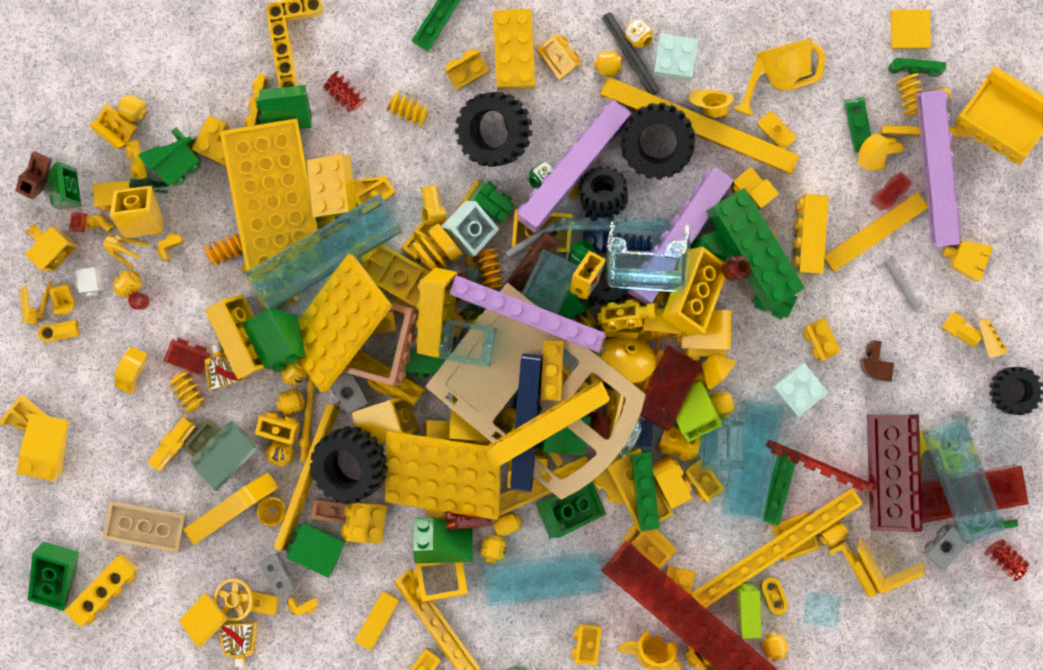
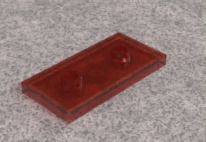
M670 345L667 346L644 392L646 396L640 416L666 432L670 431L701 364Z

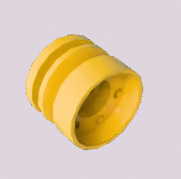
M438 223L428 231L432 238L430 241L423 236L420 237L425 244L423 247L417 241L413 243L417 255L431 270L435 267L438 268L436 265L439 262L446 269L447 264L444 258L447 257L454 262L463 255L461 250Z

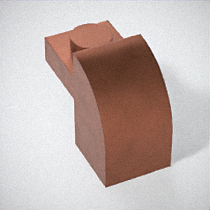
M36 151L31 153L28 168L19 175L15 191L32 200L44 190L48 182L47 176L49 175L52 159Z
M870 340V344H867L865 349L868 359L860 358L862 371L871 379L892 382L894 363L879 361L882 341Z

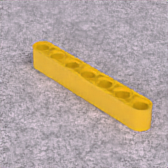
M601 381L595 382L487 445L483 450L493 468L501 466L604 405L610 400V397Z

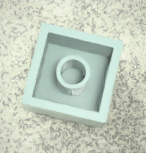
M660 33L653 76L691 81L698 39Z
M464 201L441 226L463 255L475 256L499 230L476 201Z
M799 363L771 386L795 417L801 416L828 394V391L805 363Z

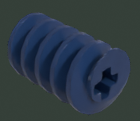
M617 233L613 239L612 256L614 257L617 251L619 257H622L623 253L626 252L627 258L630 257L631 253L634 254L635 259H637L639 254L642 255V259H645L647 254L651 258L652 237L649 235L645 241L644 236L640 235L637 240L636 234H633L631 239H629V235L626 233L622 239L621 234Z

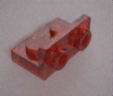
M451 511L445 512L447 531L492 526V521L488 518L456 514Z

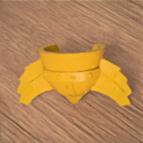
M648 631L641 635L639 642H623L621 645H618L616 650L620 653L637 656L639 663L647 670H663L664 668L667 670H682L681 662L676 659L677 647L675 642L665 644L661 641V636L656 638L650 637Z

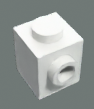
M92 267L75 270L77 278L75 279V287L79 293L89 297L98 295V291H103L99 268Z

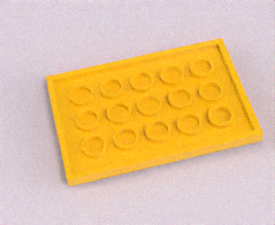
M353 254L346 255L298 320L306 357L300 359L299 362L319 391L323 393L329 390L392 308L391 303Z
M388 431L386 434L387 462L385 466H388V471L385 473V502L497 520L499 516L502 465L495 468L492 467L483 450L486 446Z

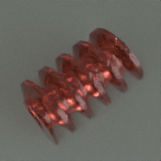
M336 71L326 81L324 90L330 91L329 95L331 97L335 96V101L340 102L341 107H346L348 113L355 111L364 103L367 97L365 96L360 99L361 91L354 93L356 87L352 86L349 88L350 81L348 80L344 83L345 76L337 77L339 71Z
M1004 539L998 540L988 547L985 551V556L992 554L990 560L998 559L996 566L1003 564L1001 570L1004 572L1009 569L1007 576L1015 575L1013 581H1018L1027 572L1029 562L1024 560L1023 556L1018 555L1016 550H1012L1011 545H1006L1007 543Z

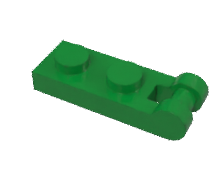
M895 58L888 66V71L891 74L905 71L909 72L910 75L925 73L929 77H938L946 70V62Z
M858 97L857 100L853 101L851 99L844 100L854 153L859 152L862 144L871 136L864 97ZM858 107L859 113L853 114V108Z

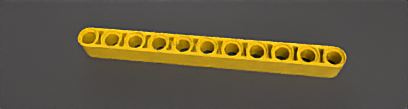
M607 77L600 92L602 98L607 97L611 99L610 101L615 100L620 105L624 104L633 111H637L642 106L646 107L651 103L673 105L677 110H682L687 119H690L695 134L699 135V138L708 142L710 140L716 142V145L725 149H733V152L742 156H750L752 160L759 163H767L769 167L778 171L780 169L786 171L788 175L793 174L799 156L795 153L616 79Z

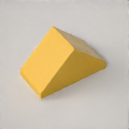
M716 354L703 362L702 367L707 387L711 390L722 382L737 362L734 359Z

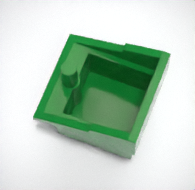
M176 127L171 133L178 141L167 146L160 147L158 145L138 155L150 170H154L168 186H179L187 179L185 175L195 173L201 168L200 163L202 162V159L191 147L196 138L194 136L185 137Z

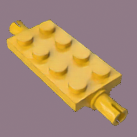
M379 241L376 242L371 250H366L355 242L350 245L356 251L349 247L348 253L361 260L362 267L377 286L417 308V303L420 299L418 285L420 280L430 273L429 270Z

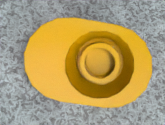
M712 89L694 90L688 97L692 104L702 107L705 115L711 118H726L729 112V105L734 100L733 95L730 93Z

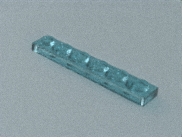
M561 218V221L554 223V231H665L670 229V222H663V218H652L651 222H645V218H634L633 222L627 221V218H616L615 221H609V218H597V221H591V218H579V221H572V218Z

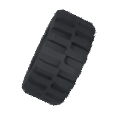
M504 92L478 94L474 96V99H469L466 102L467 106L460 109L459 113L462 115L457 117L455 122L459 124L458 128H455V134H459L457 143L463 146L461 151L464 155L469 154V160L472 162H478V165L489 167L506 165L516 161L517 157L525 153L524 148L529 147L530 141L528 137L532 136L533 131L529 130V125H532V120L527 119L526 115L529 114L527 108L523 109L521 107L523 103L520 100H515L514 96L504 94ZM489 111L500 113L508 126L506 141L497 148L486 144L480 133L481 120Z
M651 103L646 107L642 106L629 117L621 135L622 155L628 161V166L630 168L633 167L636 170L635 173L646 175L645 178L648 179L656 177V180H662L663 177H673L675 173H680L683 167L688 165L691 156H693L695 131L690 119H687L682 110H677L673 105ZM651 124H664L675 133L676 147L669 156L653 158L642 150L640 145L641 133Z
M350 426L339 428L323 437L315 445L314 452L311 453L310 459L313 462L310 463V470H313L314 473L312 478L318 483L316 485L318 489H322L324 491L323 494L327 498L332 497V501L337 503L341 501L342 504L358 503L377 491L386 479L384 474L387 473L388 466H385L387 459L386 455L383 454L384 448L382 445L379 446L377 443L378 439L375 436L371 437V433L367 430L361 431L360 427L352 428ZM339 450L347 451L356 458L360 466L359 480L351 479L342 472L338 464Z

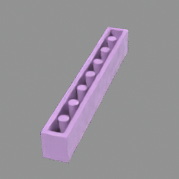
M944 89L918 92L916 97L932 246L943 247L960 244L959 239L962 238L961 229L958 227L960 213L959 209L956 208L958 193L954 189L956 173L952 170L954 154L950 150L952 134L948 130L950 115L946 110L948 95Z
M615 100L610 104L604 105L600 111L601 115L598 118L595 117L590 122V128L587 132L583 131L579 135L577 144L574 147L571 145L565 153L566 157L562 161H557L553 167L554 171L550 175L547 174L541 181L542 185L540 188H535L529 196L530 200L526 204L522 203L518 208L517 220L535 234L624 128L632 113Z
M716 166L711 170L707 169L701 176L702 182L692 189L690 200H685L680 207L682 209L679 215L676 214L670 222L672 226L669 231L665 230L661 235L660 239L662 241L659 246L655 245L651 250L649 261L645 260L639 268L641 272L638 277L634 276L630 281L628 293L645 306L653 302L709 218L706 211L719 203L733 182L732 178Z
M457 275L449 292L450 295L600 353L607 335Z

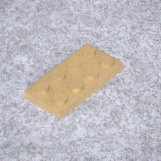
M111 500L109 501L102 539L179 553L187 514Z

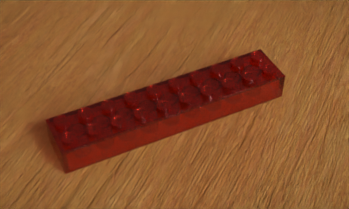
M626 540L623 541L601 568L605 575L717 670H777L772 663Z

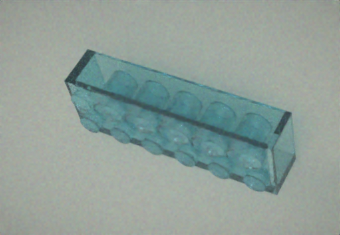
M742 400L722 506L723 514L763 522L784 407Z
M956 418L923 430L924 440L961 541L970 544L1005 531L965 419Z
M598 551L483 566L488 606L603 593Z

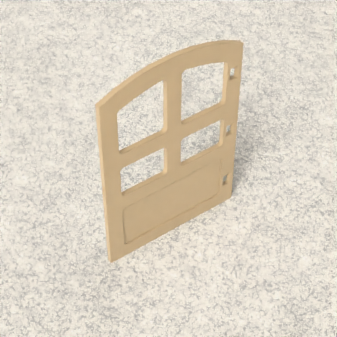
M506 283L500 291L503 294L536 306L509 283ZM486 309L425 387L491 442L497 440L492 436L496 431L502 436L506 435L494 424V419L518 390L522 353L543 355V340L564 341V348L579 360V364L562 384L561 401L541 400L540 393L542 411L539 415L574 395L591 373L597 374L626 398L621 417L608 440L600 436L581 419L567 426L596 450V456L573 474L560 479L535 458L533 477L558 498L563 499L592 482L618 456L637 424L646 394L592 350ZM449 393L458 399L455 404L446 398ZM543 470L552 476L549 482L539 475Z

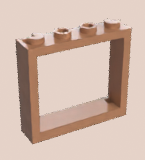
M391 303V310L405 313L390 378L346 366L342 372L392 386H401L403 377L406 376V364L410 360V347L415 340L414 330L419 310Z

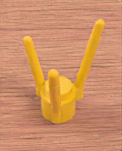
M118 235L115 237L107 236L103 243V249L109 251V255L115 257L132 270L134 266L118 254L123 252L137 259L140 256L123 248L122 242L144 246L150 245L148 242L123 238Z
M48 281L39 312H37V308H29L28 286L24 285V294L23 289H19L23 323L38 324V319H43V311L49 295L48 289L52 281Z

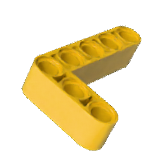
M283 0L272 2L267 6L266 13L279 88L285 87L287 84L298 86L288 21L321 15L324 9L321 0ZM312 3L319 4L316 10H310ZM293 6L300 7L297 13H291ZM275 9H280L281 13L279 16H272V12ZM278 28H284L282 35H275V31ZM286 46L287 52L279 54L278 50L280 47ZM290 65V71L282 73L283 66Z
M267 472L232 494L184 528L183 531L194 546L240 513L277 490L279 486L270 473Z

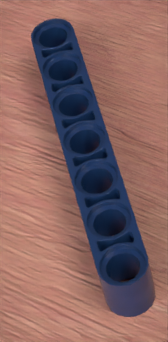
M522 353L515 429L539 415L543 355ZM536 445L512 459L511 490L532 491Z

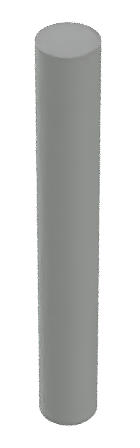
M553 222L505 253L508 258H511L534 244L544 231L550 234L559 227L556 222Z
M888 259L884 263L913 310L919 309L921 306L892 259Z

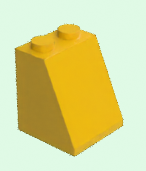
M152 185L113 191L110 217L124 238H136L163 233L164 219Z
M713 310L705 334L689 336L682 331V334L676 337V343L680 344V348L730 349L731 310Z
M400 397L352 412L355 426L360 427L361 431L367 430L370 432L371 437L375 436L378 439V444L386 442L388 431L404 434L420 431L412 405Z

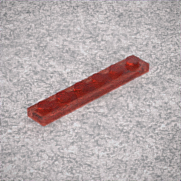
M768 439L765 445L772 449L770 452L779 457H782V454L787 455V460L796 464L801 461L804 463L803 467L812 471L815 468L820 469L819 474L831 478V475L837 477L836 481L845 485L850 482L853 484L852 488L863 492L864 489L871 491L873 488V483Z

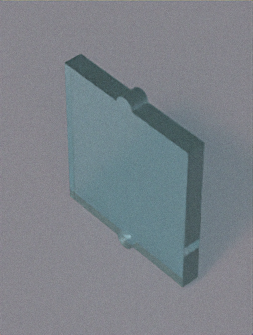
M808 591L806 605L803 606L805 609L803 623L836 628L838 614L841 613L839 611L841 597Z

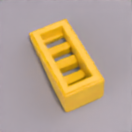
M989 318L980 320L979 325L988 357L992 358L1008 353Z

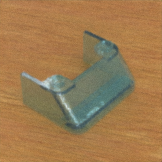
M611 221L606 260V280L608 285L613 288L671 292L682 290L685 287L691 247L690 226L686 225L684 241L670 242L666 247V253L628 251L626 241L623 238L617 237L615 221Z

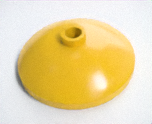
M609 337L603 342V346L606 349L599 357L631 383L642 382L648 379L654 372L656 356L650 345L639 337L638 339Z

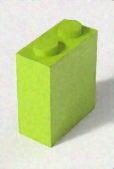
M702 381L694 383L690 387L676 392L667 398L680 431L687 442L723 426L709 392Z
M744 582L735 588L737 633L742 639L762 638L760 591L752 583Z

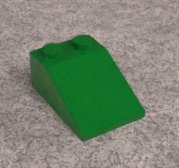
M56 162L49 169V175L47 176L48 185L52 191L50 195L51 205L58 210L82 207L77 169L62 162Z
M593 481L563 499L552 494L535 502L549 538H560L606 515Z
M434 517L414 518V562H473V527Z
M43 541L32 553L28 600L64 611L76 574L79 552Z

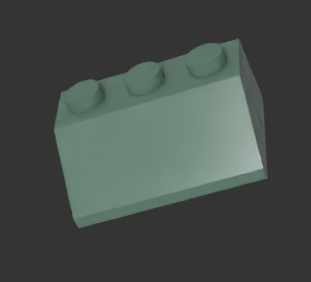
M231 420L221 428L214 438L208 441L207 445L200 452L195 454L191 463L200 476L215 491H218L257 451V448L248 433Z

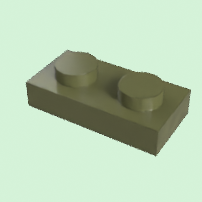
M207 418L182 448L194 457L196 453L200 452L207 445L211 438H214L220 432L221 428Z

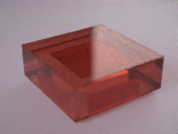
M72 212L69 231L85 233L87 214Z

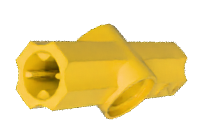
M183 416L173 430L168 432L160 441V446L147 461L150 466L161 472L172 457L179 453L178 450L185 444L184 442L197 426Z

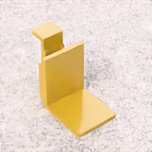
M863 538L858 543L857 551L860 555L857 557L853 550H850L845 540L828 549L829 555L840 550L843 551L867 597H874L878 593L883 594L923 576L925 572V563L922 561L884 578Z

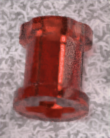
M139 292L132 293L128 299L130 307L139 310L146 309L150 302L146 294ZM138 298H142V301H140L141 305L136 304Z

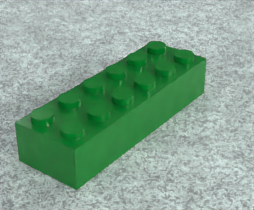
M745 188L706 211L765 310L778 306L805 289Z

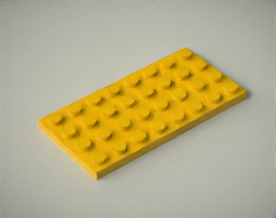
M291 119L220 131L249 285L325 271L316 218H313L309 179L298 120Z

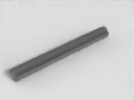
M611 12L606 13L602 17L603 22L648 93L656 95L660 91L658 85L632 44L625 38V33Z

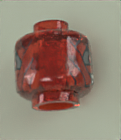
M742 255L728 257L722 264V273L729 281L744 280L751 272L748 259Z

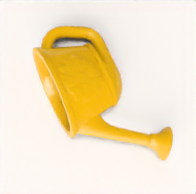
M808 38L754 53L757 58L744 98L733 110L741 114L753 115L750 109V100L757 81L763 74L768 76L770 85L781 91H791L817 83L824 73L825 52L823 48L818 44L812 43L813 38ZM811 50L815 51L818 56L815 75L798 80L801 77L812 74Z

